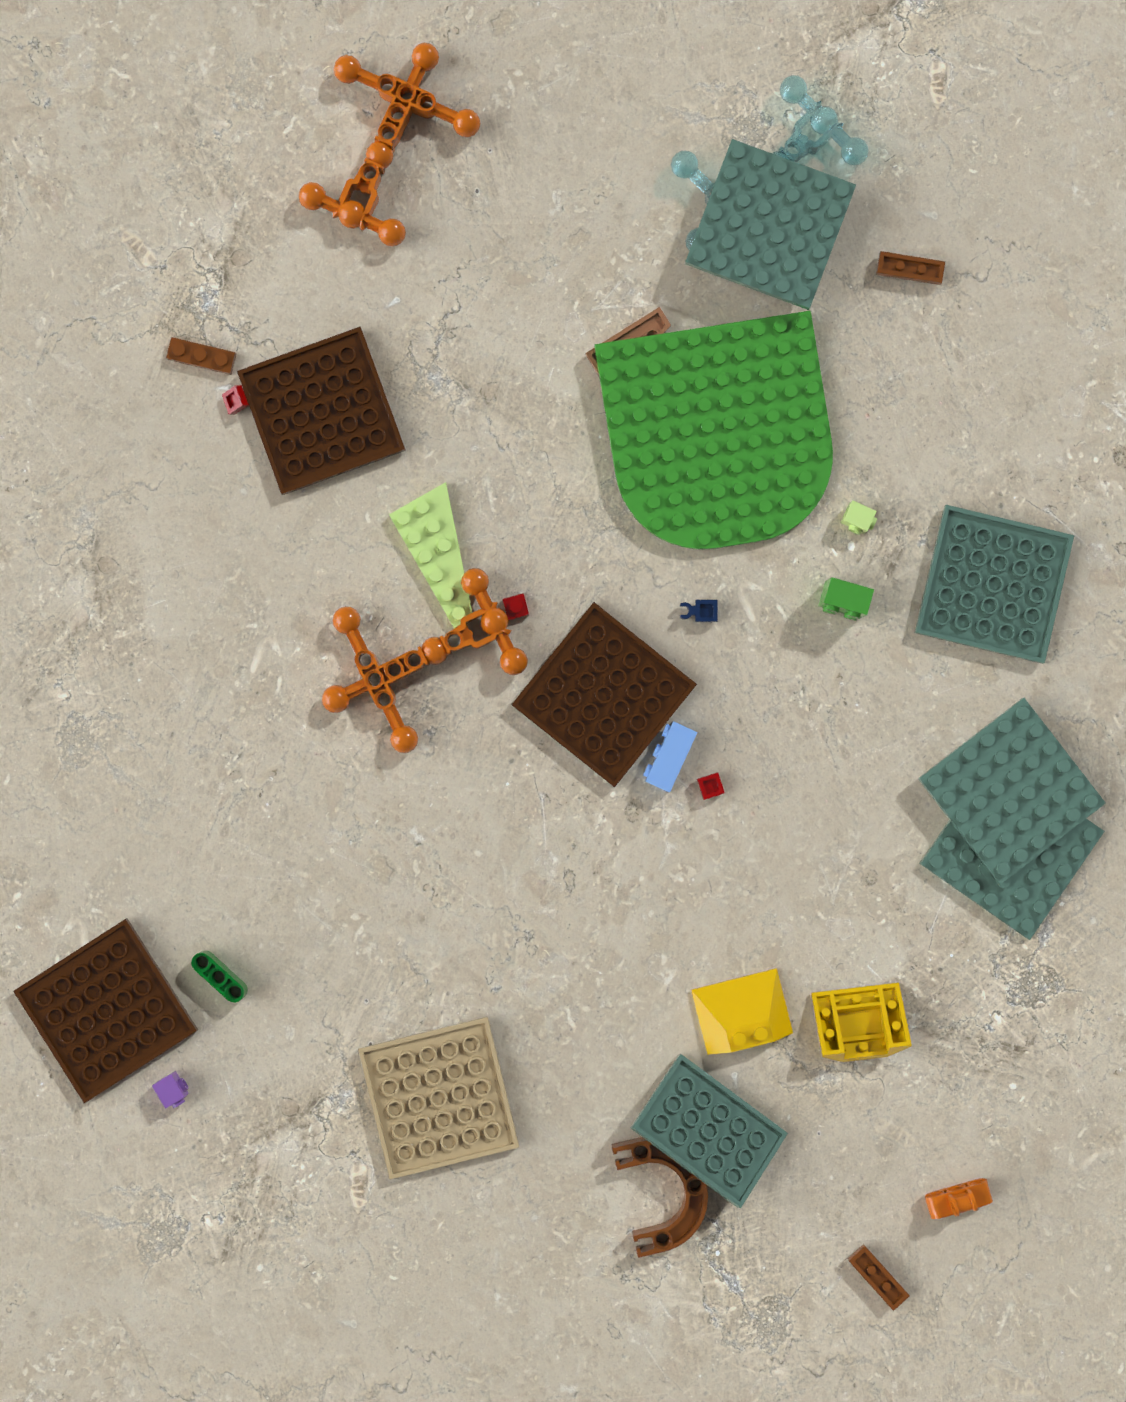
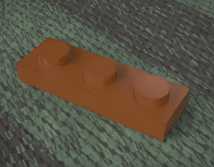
M880 251L876 275L941 285L945 261Z
M171 337L166 359L232 375L236 353Z
M864 1244L847 1258L893 1311L910 1297L907 1291Z

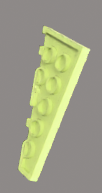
M445 482L392 512L389 516L455 629L461 625L460 621L464 616L472 613L469 594L463 590L461 585L464 568L447 484Z

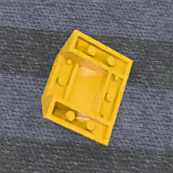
M777 968L691 989L708 1055L731 1053L775 1042L793 1033Z
M899 983L811 993L822 1057L840 1062L875 1059L891 1056L912 1046Z

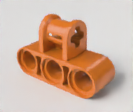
M985 1178L975 1179L925 1195L931 1219H940L951 1215L957 1217L960 1213L970 1210L975 1212L978 1211L979 1207L993 1202L988 1182Z

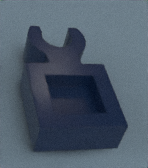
M695 600V606H691L687 602L680 603V607L688 609V614L680 615V619L685 620L695 616V622H718V600Z

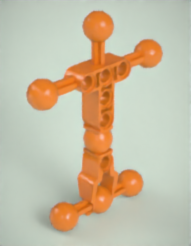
M425 42L418 44L413 49L411 58L414 67L407 82L390 74L377 76L361 68L359 61L351 55H344L336 60L334 74L338 80L347 84L358 81L378 90L382 99L390 102V105L379 126L378 136L374 138L375 142L371 143L367 148L365 163L360 167L354 179L346 181L339 201L326 196L324 188L314 182L304 184L298 195L299 202L304 208L308 210L326 209L333 213V219L339 217L340 222L347 228L354 229L360 227L361 231H364L366 228L378 233L381 242L387 246L394 247L402 243L406 235L405 227L397 219L390 218L382 221L373 217L372 214L379 202L377 189L381 182V174L384 175V169L392 163L394 147L398 145L412 113L427 119L436 116L453 124L456 133L461 137L467 138L474 136L481 124L479 116L473 110L463 109L457 112L437 103L432 93L419 88L425 72L434 69L439 61L437 49L432 44ZM385 84L392 85L390 90L385 91L382 89ZM405 93L412 94L410 99L405 100L402 98ZM425 102L432 103V106L428 109L421 107ZM395 113L403 114V117L400 119L393 118ZM387 132L394 133L391 139L383 137ZM370 171L376 173L371 179L365 177L366 173ZM354 190H360L363 194H370L365 208L358 201L349 200Z
M479 568L468 569L461 579L463 590L467 594L475 596L481 609L464 616L460 621L461 625L449 631L445 637L443 635L440 637H430L424 641L421 647H417L418 650L408 651L380 665L376 655L368 650L358 630L361 619L357 610L348 606L339 608L333 615V625L338 632L347 635L356 654L355 664L362 679L346 687L339 685L329 686L322 695V703L326 710L332 713L342 712L349 705L350 699L369 691L375 705L383 710L393 730L390 738L392 747L399 753H408L417 746L418 735L412 727L404 725L395 706L396 697L390 684L421 670L425 665L442 663L446 660L448 654H452L451 651H459L470 646L479 649L495 640L502 651L500 656L502 670L509 675L521 674L527 667V655L523 650L513 646L509 638L512 630L507 629L508 617L503 610L496 608L498 602H492L487 592L489 579L485 571ZM481 617V627L490 636L475 642L473 632L468 629L467 624ZM452 635L460 637L461 641L457 647H451L449 644V639ZM364 654L371 656V662L368 666L361 664L360 660ZM418 654L421 659L420 664L413 667L409 662L410 657ZM393 664H398L401 668V672L397 676H392L390 673V667ZM377 673L381 677V682L377 686H373L370 683V677ZM384 693H387L391 699L390 703L386 706L380 703V696Z

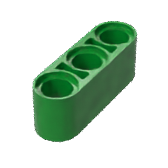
M201 951L193 956L191 961L192 968L228 1001L233 1003L239 1002L247 995V985L213 953ZM200 956L208 959L207 967L200 966L198 962ZM216 971L223 972L225 976L223 982L215 979ZM232 986H238L241 989L240 997L233 996L231 993Z

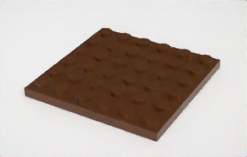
M361 326L237 371L282 495L406 451Z
M593 602L511 705L615 788L697 684Z
M128 918L13 991L83 1103L88 1102L198 1031V1028Z

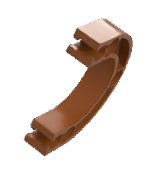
M643 1137L611 1144L613 1155L617 1154V1151L631 1150L632 1157L620 1161L615 1159L617 1170L646 1163H658L676 1172L684 1185L682 1205L671 1219L661 1224L632 1231L634 1242L648 1237H652L653 1241L652 1244L640 1247V1245L636 1246L638 1258L672 1250L685 1243L698 1230L706 1214L708 1204L707 1185L701 1181L699 1187L691 1188L689 1186L690 1181L698 1178ZM645 1146L647 1152L644 1155H637L635 1153L636 1148ZM661 1233L668 1236L664 1242L656 1240V1237Z

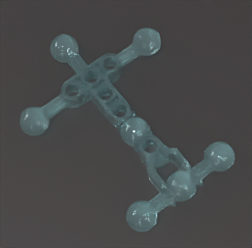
M791 75L782 81L779 90L783 100L789 104L798 103L807 113L795 123L792 136L786 141L784 148L781 146L778 152H773L772 154L798 162L808 153L816 154L832 138L841 147L842 158L847 164L859 165L867 159L869 150L866 142L859 137L851 138L842 129L843 123H838V117L834 109L829 106H822L821 101L815 102L807 94V85L803 78L798 75ZM809 121L816 133L823 134L816 142L808 140L806 135L801 134V129ZM794 147L798 150V153L791 154L788 148ZM690 151L676 153L671 160L673 173L679 178H689L705 194V203L707 204L715 183H712L698 169L699 164L695 154ZM694 228L686 236L685 242L689 251L698 228Z

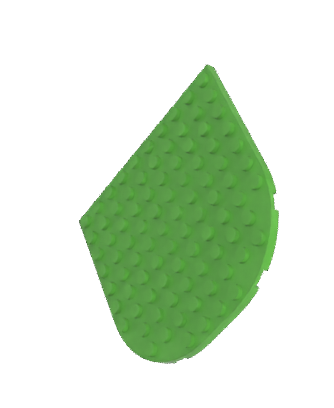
M811 310L594 344L617 486L623 501L633 514V517L651 534L670 544L702 550L759 542L774 538L791 530L801 523L817 506L826 490L831 475L833 447Z

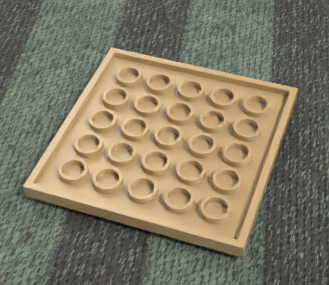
M488 1016L358 1049L390 1180L519 1148Z

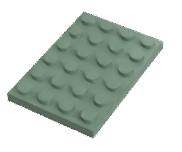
M682 1054L677 1056L630 1127L737 1208L743 1206L788 1134Z

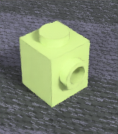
M852 500L840 523L848 526V530L855 534H865L868 529L872 530L877 521V518L874 516L877 511Z

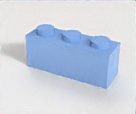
M674 721L671 725L666 724L661 735L665 737L662 745L657 744L652 754L656 758L652 765H647L643 774L646 777L645 782L670 793L698 732Z

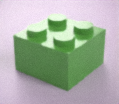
M831 577L825 581L818 607H822L825 613L833 615L843 613L844 618L857 621V619L868 614L874 589Z

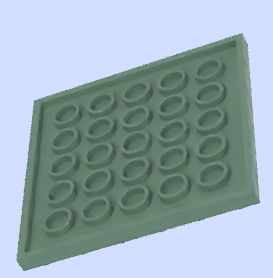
M732 139L685 265L809 310L856 184Z
M945 505L915 633L1044 664L1074 535Z
M1021 698L918 778L999 884L1005 882L1106 804L1025 698Z
M1085 819L1009 879L999 884L949 820L919 864L1030 940L1105 831L1088 819Z

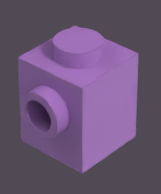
M176 1071L152 1085L165 1109L171 1105L173 1109L185 1102L184 1097L189 1094L186 1081L180 1078Z

